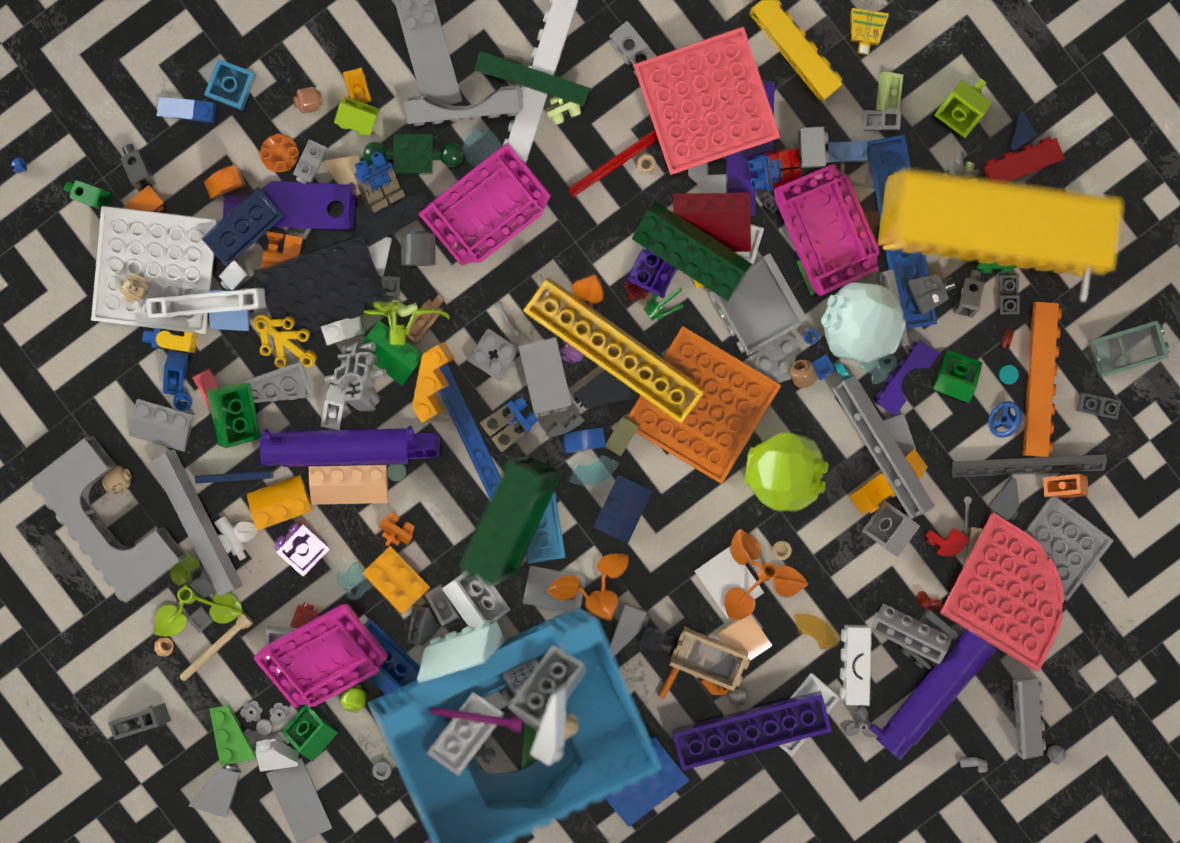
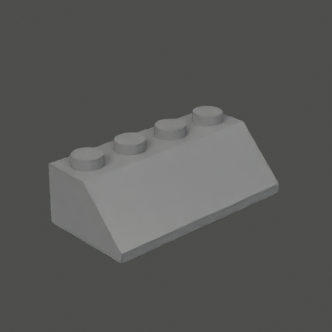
M552 645L508 707L527 725L539 732L553 693L564 686L566 688V702L586 674L585 664Z
M1036 677L1012 678L1017 755L1022 759L1043 756V750H1046L1045 739H1042V731L1045 730L1044 720H1041L1040 712H1043V701L1039 699V693H1042V683Z

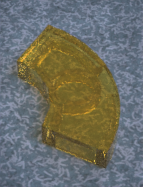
M794 614L798 634L812 636L817 641L820 649L839 646L835 633L823 620L808 614Z

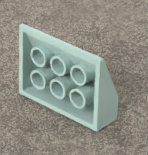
M486 620L478 624L477 627L468 626L462 629V632L457 633L453 631L444 638L438 636L429 641L430 644L424 649L417 679L418 682L422 683L485 662L505 642L497 621L489 623Z

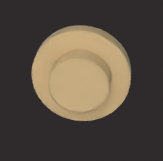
M779 541L774 544L772 553L778 560H786L791 555V546L787 542Z

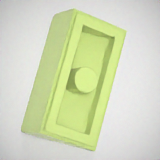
M881 72L879 74L877 111L900 110L903 74Z

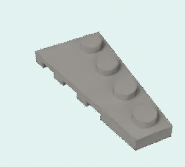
M301 361L236 383H250L254 403L314 398Z

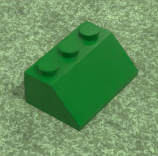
M380 320L362 342V344L375 343L376 350L369 351L378 357V362H373V364L379 369H385L386 374L401 386L405 384L421 363L423 353L406 340L405 345L390 344V328Z
M250 383L223 385L206 390L219 446L230 448L260 439L261 433Z

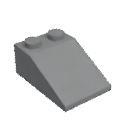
M624 602L609 645L613 657L641 631L642 627H646L649 615H646L647 611L645 609Z

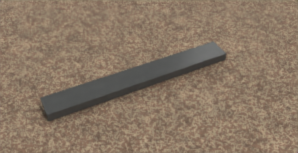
M1105 454L952 462L951 476L955 478L1103 471L1106 467L1107 457Z

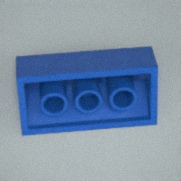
M369 619L364 626L385 650L387 658L381 664L377 674L368 679L386 695L416 681L420 666L381 628Z

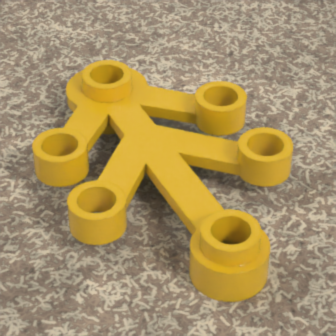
M259 314L254 318L253 326L260 332L262 342L260 353L262 355H270L273 349L272 345L269 344V333L274 337L277 354L275 365L282 368L287 364L288 360L284 353V346L300 358L303 366L311 367L317 360L316 354L311 350L303 351L289 340L307 341L310 336L307 329H301L300 331H278L274 327L283 326L284 329L290 330L295 324L294 319L289 316L283 319H271L266 314ZM285 321H289L291 325H287ZM259 322H263L265 326H261ZM300 333H304L306 337H302ZM263 347H267L269 351H265ZM304 358H308L310 362H306ZM278 359H282L284 363H280Z

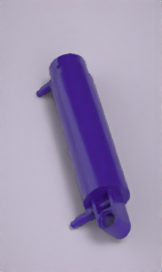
M412 426L397 429L282 431V433H270L268 429H264L260 437L262 466L409 464V459H432L440 455L439 435L435 433H414Z
M966 629L947 651L940 665H935L888 720L884 728L881 729L875 724L870 725L872 732L877 735L876 740L901 760L909 749L921 740L997 650L992 644Z

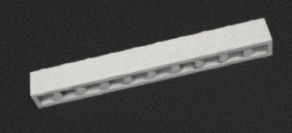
M549 0L552 6L550 11L546 10L543 22H546L545 28L539 31L537 40H540L538 48L534 47L531 57L534 59L532 66H528L529 68L555 75L578 0ZM522 86L523 109L516 115L515 121L511 120L508 131L511 132L509 139L505 138L503 145L509 142L526 163L548 95Z

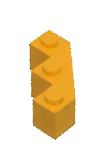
M445 342L436 345L422 355L412 408L421 423L429 421L444 411L434 394L450 385L440 368L455 359Z
M914 449L904 456L918 479L924 476L922 472L928 467ZM881 471L848 497L861 515L868 511L870 514L880 507L878 504L891 495L893 498L897 495Z

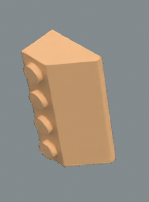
M388 465L309 466L311 505L388 503Z

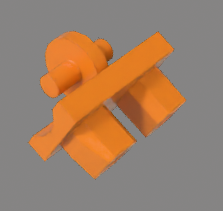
M393 512L386 519L383 518L379 525V528L384 530L382 537L387 539L385 545L389 546L392 542L398 546L400 541L408 545L413 537L412 533L415 526L406 522L402 529L396 526L399 517Z

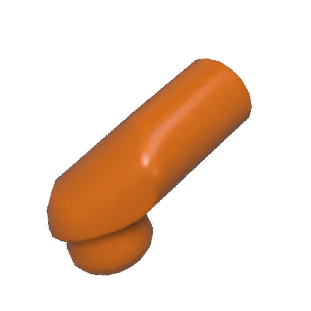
M701 679L700 681L712 695H724L729 691V689L707 680Z

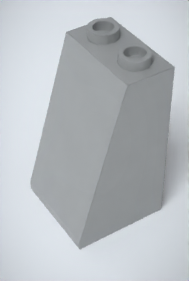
M557 338L518 346L534 414L538 413L539 417L550 415V410L557 409L558 412L569 410L568 406H572Z

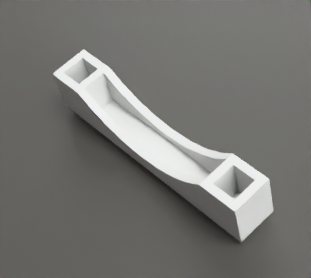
M264 288L146 299L148 318L266 308Z

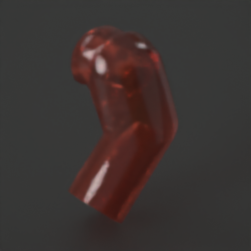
M925 591L917 593L916 601L923 609H942V600H931Z

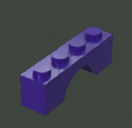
M918 340L917 343L914 341L908 349L910 353L907 358L903 357L897 365L899 367L898 371L895 374L891 373L886 380V383H888L884 390L881 388L875 396L877 399L875 404L893 416L898 414L907 401L902 393V381L905 375L915 368L929 369L939 355V352L922 340Z

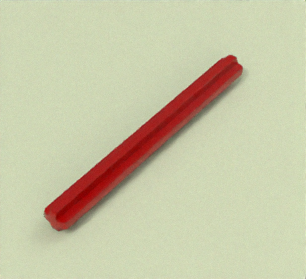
M653 130L569 187L568 191L571 196L575 197L658 141L656 130Z

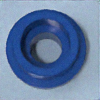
M181 392L174 396L173 403L176 409L186 411L192 406L193 399L189 394Z

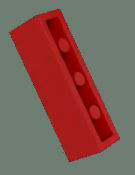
M1049 136L1039 140L1040 144L1037 146L1029 144L1022 147V152L1016 154L1015 151L1004 154L1005 158L998 161L997 158L987 161V166L983 167L987 180L1007 183L1064 160L1065 158L1057 138L1051 140Z

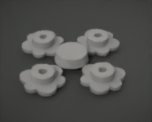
M257 701L244 703V708L240 712L241 716L246 718L247 722L252 720L257 722V731L246 729L244 733L245 737L251 739L249 744L252 750L255 749L256 742L260 741L258 739L259 734L269 735V740L276 739L286 745L289 743V740L282 732H272V723L278 722L280 725H283L285 721L291 719L288 706L276 703L274 708H271L269 711L271 714L269 720L266 718L261 719L260 714L263 709L259 707Z

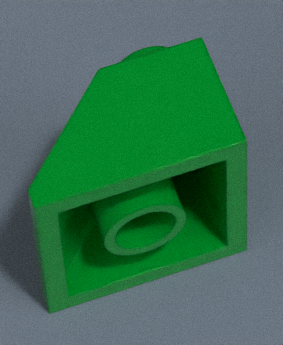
M947 349L937 373L933 390L969 403L977 388L983 362Z
M308 704L304 705L282 731L295 749L311 761H314L338 734L335 728L316 710L308 707Z

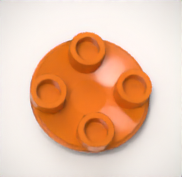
M275 134L270 136L261 146V161L266 168L273 172H286L293 168L298 160V147L286 135Z

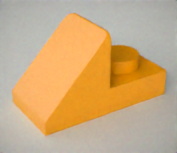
M362 68L343 72L350 98L362 103L371 102Z

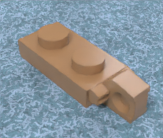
M438 294L433 302L428 300L420 309L442 311L440 305L445 299ZM425 313L415 316L409 334H406V337L415 344H418L440 314Z

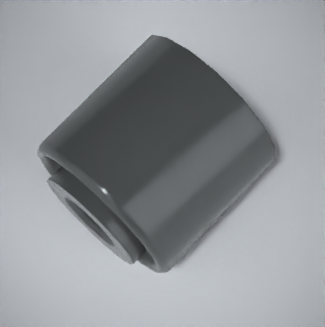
M407 231V233L401 234V265H436L435 234L430 233V231Z

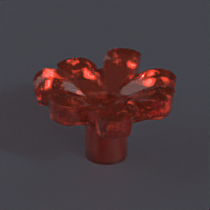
M625 282L624 288L627 289L626 293L628 294L627 299L633 302L635 298L645 299L647 290L642 287L640 288V286L632 282Z

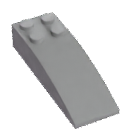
M394 0L421 96L427 95L433 100L447 105L463 102L435 0Z

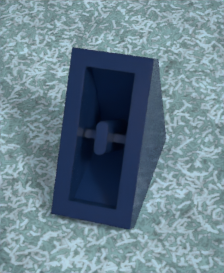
M1020 111L1016 114L1009 151L1016 150L1038 135L1025 114Z

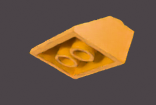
M301 475L247 493L251 515L257 530L314 511Z

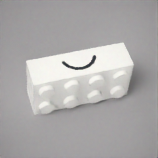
M845 625V629H841V641L844 642V648H841V660L844 661V668H840V679L843 681V687H840V698L846 705H869L871 627L868 625Z

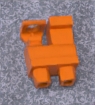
M267 231L266 235L269 244L268 249L263 251L261 268L299 256L304 239L302 237L285 236V234ZM285 236L283 253L278 251V247Z

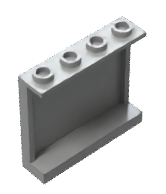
M770 253L764 256L763 260L750 267L737 291L729 301H726L712 291L708 293L712 302L718 303L720 307L718 312L723 320L727 319L729 323L727 328L732 337L736 335L739 341L736 343L741 353L745 352L747 356L808 323L807 317Z

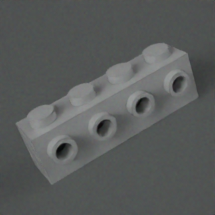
M884 603L871 627V631L939 665L952 640V637Z

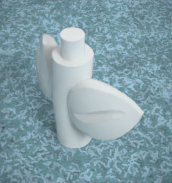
M226 516L214 522L222 533L218 537L227 554L231 551L233 556L237 555L240 561L245 559L246 555L243 552L245 548L242 542H249L255 537L258 532L255 524L242 521L233 527Z

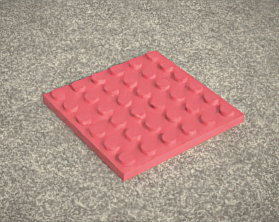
M744 27L634 64L670 175L781 138Z

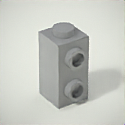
M309 139L293 175L297 176V181L305 185L307 182L313 183L328 151L327 147Z

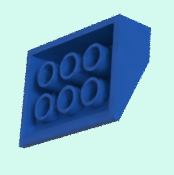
M655 735L649 740L662 769L658 770V773L652 777L645 776L641 778L640 782L630 786L628 784L623 786L622 790L618 793L604 795L607 802L628 827L690 781Z

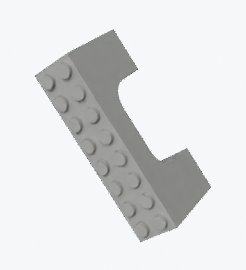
M90 436L82 439L30 481L33 483L32 487L35 492L44 497L45 505L49 509H53L57 514L56 519L59 523L64 524L68 528L69 536L73 540L78 541L80 550L92 559L93 567L102 572L104 581L109 586L112 585L116 590L115 595L117 598L126 603L137 597L187 556L165 527L155 530L134 547L125 546L114 537L91 507L89 493L92 486L117 465L96 438Z

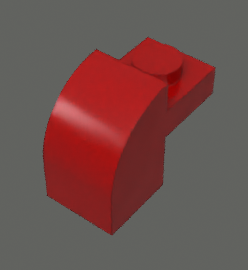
M953 527L945 539L930 529H927L924 534L927 537L926 542L933 547L939 546L935 553L945 557L959 554L970 541V538Z

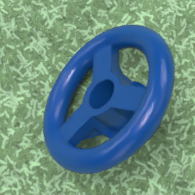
M1011 401L998 404L989 416L988 425L992 434L996 437L1005 438L1015 433L1022 421L1020 407ZM1010 407L1015 410L1016 417L1010 413ZM1003 408V414L1001 415L1000 419L994 423L997 413ZM999 427H1004L1008 431L999 432L996 429Z

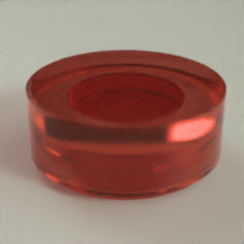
M1005 330L1001 341L1002 348L1008 349L1014 335L1012 330Z

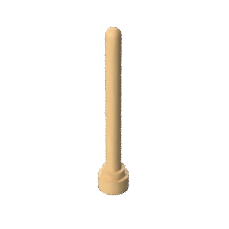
M245 612L238 616L236 624L180 675V679L183 681L187 680L241 629L249 628L253 624L252 619Z

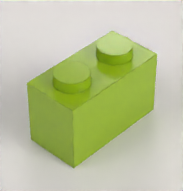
M344 96L340 102L334 123L343 129H352L360 135L370 136L375 129L381 109Z

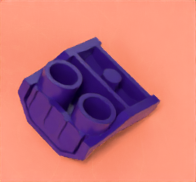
M644 247L638 254L627 281L664 299L677 268Z

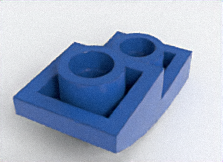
M603 428L562 434L565 453L606 447Z

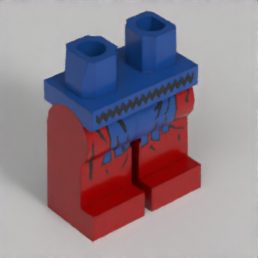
M787 147L755 155V159L748 161L750 171H757L758 177L751 178L750 180L751 188L771 191L802 177L801 168L797 167L801 166L798 148Z

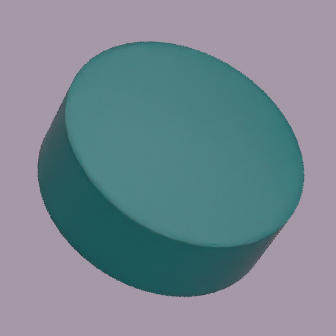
M842 362L835 365V368L844 380L851 378L850 373Z
M1012 365L1003 366L999 371V379L1004 384H1013L1018 379V370Z

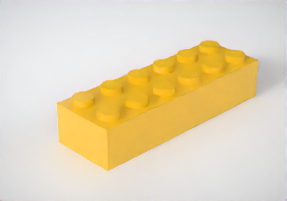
M761 0L751 9L749 14L821 103L824 102L843 85L841 83L842 78L836 71L832 72L828 67L830 63L824 56L820 57L816 52L818 49L815 44L805 39L804 36L806 34L800 26L796 28L792 23L794 20L787 11L784 13L780 8L781 3L779 0Z

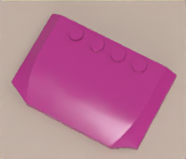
M508 142L419 212V215L462 266L468 263L482 262L539 218L551 194Z
M831 164L774 189L775 201L813 290L819 296L878 270L877 256L879 255V248L850 178L846 174H842L835 164Z
M340 605L266 645L255 655L254 660L293 707L305 704L311 707L377 674L381 664L387 658V653L348 605Z

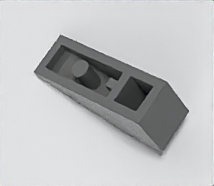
M162 703L110 721L108 724L114 740L158 727L170 722L171 719L166 704Z

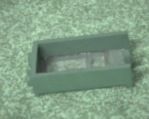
M1153 321L1090 340L1089 345L1099 377H1105L1168 358L1170 348L1168 343L1164 342L1162 336L1165 334L1163 325L1159 324L1158 321Z

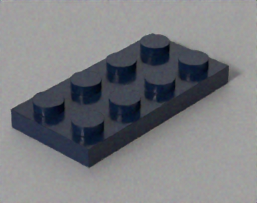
M257 187L200 239L227 268L275 225L283 215L264 192Z

